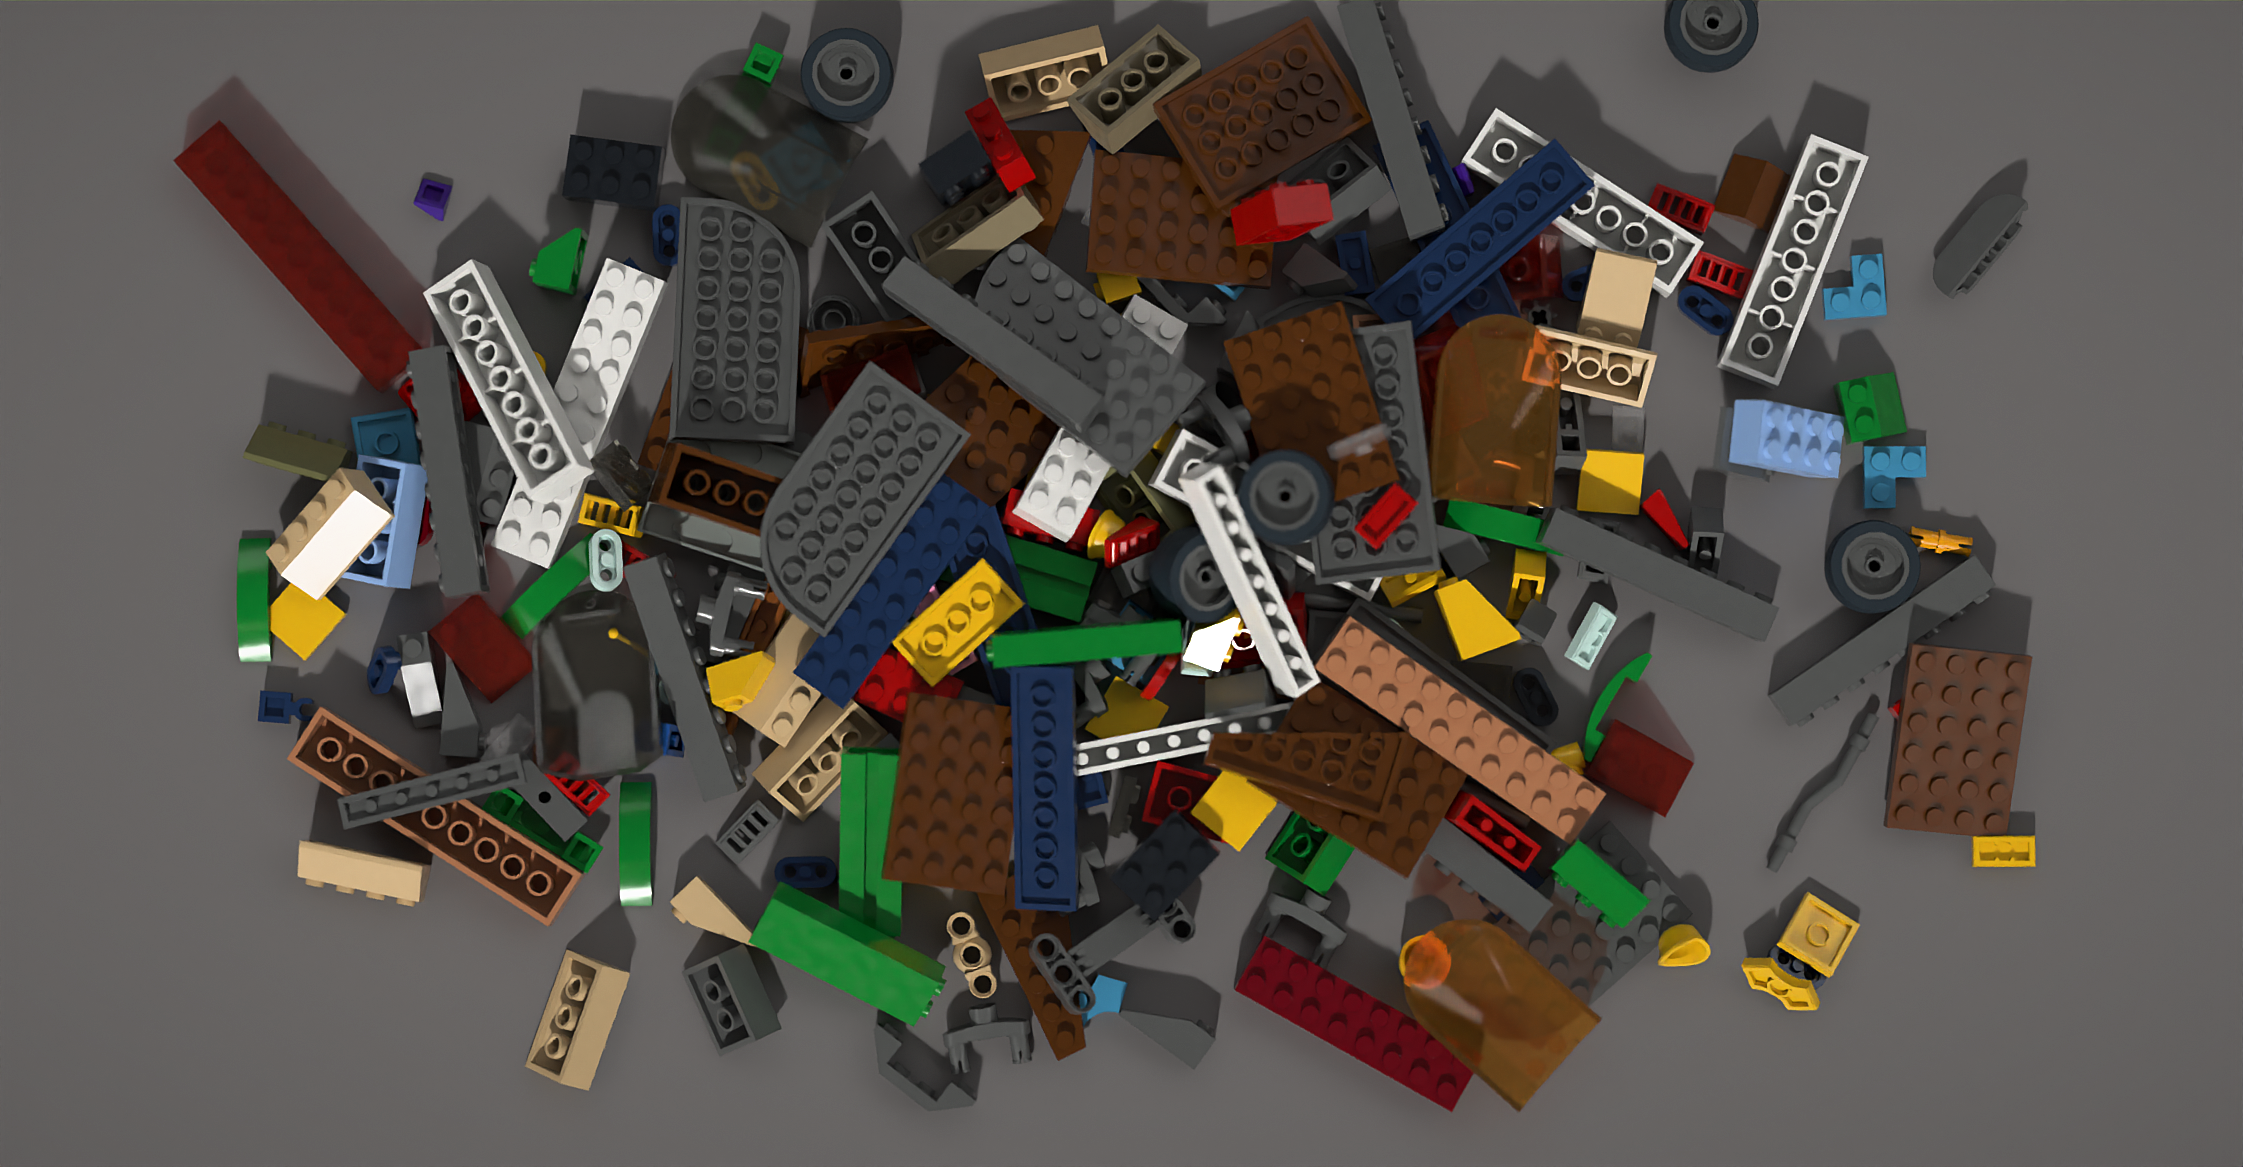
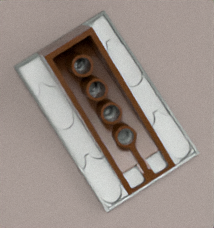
M668 436L637 531L764 572L760 554V531L764 513L774 492L801 456V453L769 443L671 440Z

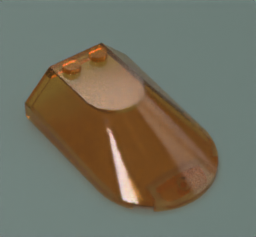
M1505 314L1480 317L1461 327L1445 345L1437 368L1429 455L1433 498L1506 506H1552L1561 391V367L1553 345H1550L1546 337L1539 331L1540 329L1530 322Z
M1459 919L1440 924L1427 932L1418 941L1407 960L1404 973V990L1414 1017L1431 1035L1518 1113L1574 1048L1602 1020L1599 1015L1502 929L1488 922L1475 919Z

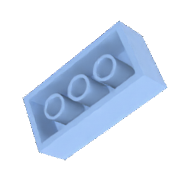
M1735 400L1729 462L1805 477L1838 478L1841 463L1842 436L1844 433V417L1765 400Z
M359 455L356 470H362L367 474L395 516L342 575V578L385 587L410 589L426 495L425 483L428 482L426 470L420 464L383 457Z

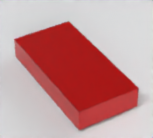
M1394 482L1353 529L1378 550L1419 503L1400 485Z

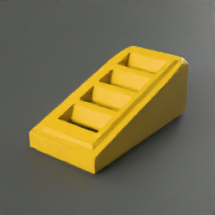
M585 493L578 523L602 529H611L617 533L641 538L643 532L637 531L644 507ZM599 502L596 519L592 520L594 504ZM607 505H611L607 523H604ZM623 508L620 525L616 526L619 509Z

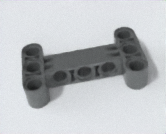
M1179 898L1156 921L1150 918L1137 904H1134L1067 952L1054 935L1047 933L1035 937L1030 942L1028 953L1065 1009L1071 1014L1081 1015L1090 1011L1096 1002L1095 993L1085 977L1157 927L1169 943L1181 945L1190 941L1195 936L1196 924ZM1175 922H1181L1185 925L1187 933L1184 938L1177 937L1174 934L1173 926ZM1040 940L1047 941L1051 946V954L1048 957L1041 956L1038 953L1037 945ZM1058 966L1065 967L1069 972V979L1066 983L1058 981L1055 977V970ZM1075 992H1081L1086 996L1087 1003L1084 1008H1078L1074 1005L1072 997Z

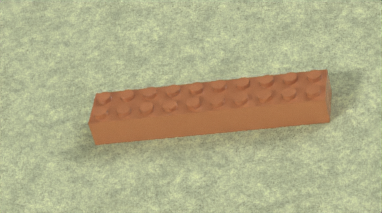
M1349 614L1313 664L1314 668L1406 732H1410L1419 741L1570 845L1606 795L1594 783Z
M320 707L287 757V760L345 797L432 775L327 707ZM469 798L382 820L548 927L553 926L586 874L524 833L483 810L482 806Z

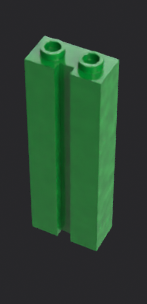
M1006 535L1030 608L1080 623L1098 563ZM948 565L938 580L954 584L955 580L950 565Z
M1179 617L994 632L991 636L992 640L986 642L987 659L994 662V668L1183 652L1181 618Z
M843 746L841 752L839 911L895 939V936L901 937L903 882L881 879L899 748Z
M781 881L757 921L748 941L758 948L912 1026H915L920 1016L927 1017L933 1005V1001L930 1000L933 995L938 997L946 983V980L942 978L946 968L945 965Z

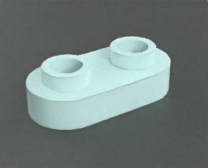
M601 529L589 541L590 580L596 589L608 592L615 589L623 579L622 542L615 531ZM599 543H605L608 546V551L601 550ZM601 572L608 574L609 581H604L601 578Z

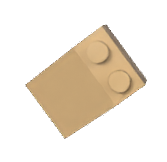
M1596 248L1576 323L1575 334L1637 348L1658 260Z

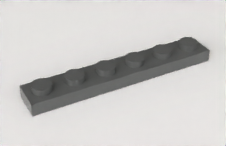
M516 753L339 798L337 802L344 829H349L528 782L521 754Z

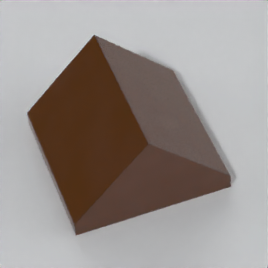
M1734 154L1714 203L1716 206L1713 212L1769 233L1791 175L1766 160Z

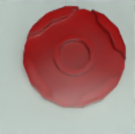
M1168 653L1139 696L1147 701L1152 700L1183 653Z

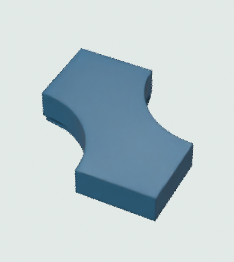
M1098 974L1091 986L1096 996V1002L1090 1011L1082 1014L1083 1026L1090 1018L1099 1013H1119L1128 983ZM1083 993L1079 994L1081 1008H1084L1086 1006L1087 999L1086 996Z

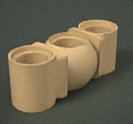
M964 911L956 912L949 918L947 923V930L952 937L953 945H955L952 953L953 961L957 968L965 973L964 975L969 982V989L972 994L978 998H988L997 988V978L992 972V965L990 964L992 958L991 947L985 939L980 937L973 916ZM957 917H965L970 922V929L966 934L961 935L954 931L953 921ZM968 946H975L980 950L981 958L977 963H969L965 960L963 953ZM979 975L988 976L992 981L991 989L987 992H979L974 985L976 977Z

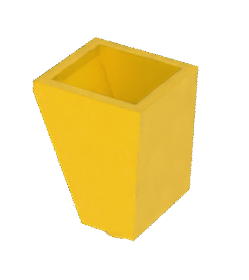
M1456 576L1438 583L1439 589L1434 591L1433 594L1458 662L1521 639L1520 633L1467 579L1459 582Z

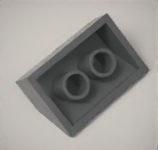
M1349 137L1287 184L1288 187L1296 186L1297 182L1304 180H1314L1315 184L1327 183L1334 220L1307 232L1318 245L1332 237L1333 234L1391 190L1379 167Z
M465 421L479 520L486 524L499 526L515 471L493 428Z
M741 944L682 971L719 1056L782 1029L745 944Z

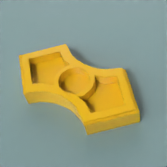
M1744 958L1741 966L1752 989L1762 990L1774 995L1783 1002L1787 1010L1818 1009L1820 1000L1811 980H1803L1791 976L1783 971L1773 958Z

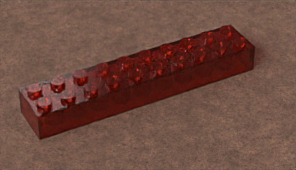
M218 120L173 160L378 392L383 394L407 373L408 352L425 348L225 123Z

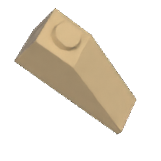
M696 876L670 901L674 906L671 912L683 924L688 921L694 926L757 948V946L748 942L753 931L700 876Z

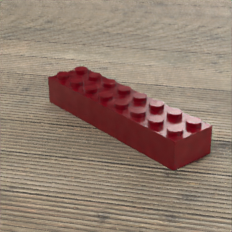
M1265 935L1262 936L1233 988L1240 994L1450 1112H1453L1482 1059L1476 1053Z

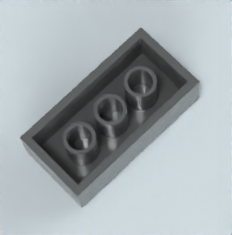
M871 191L821 224V226L885 322L909 316L913 317L915 316L885 294L882 284L904 256L912 262L918 258L877 196Z

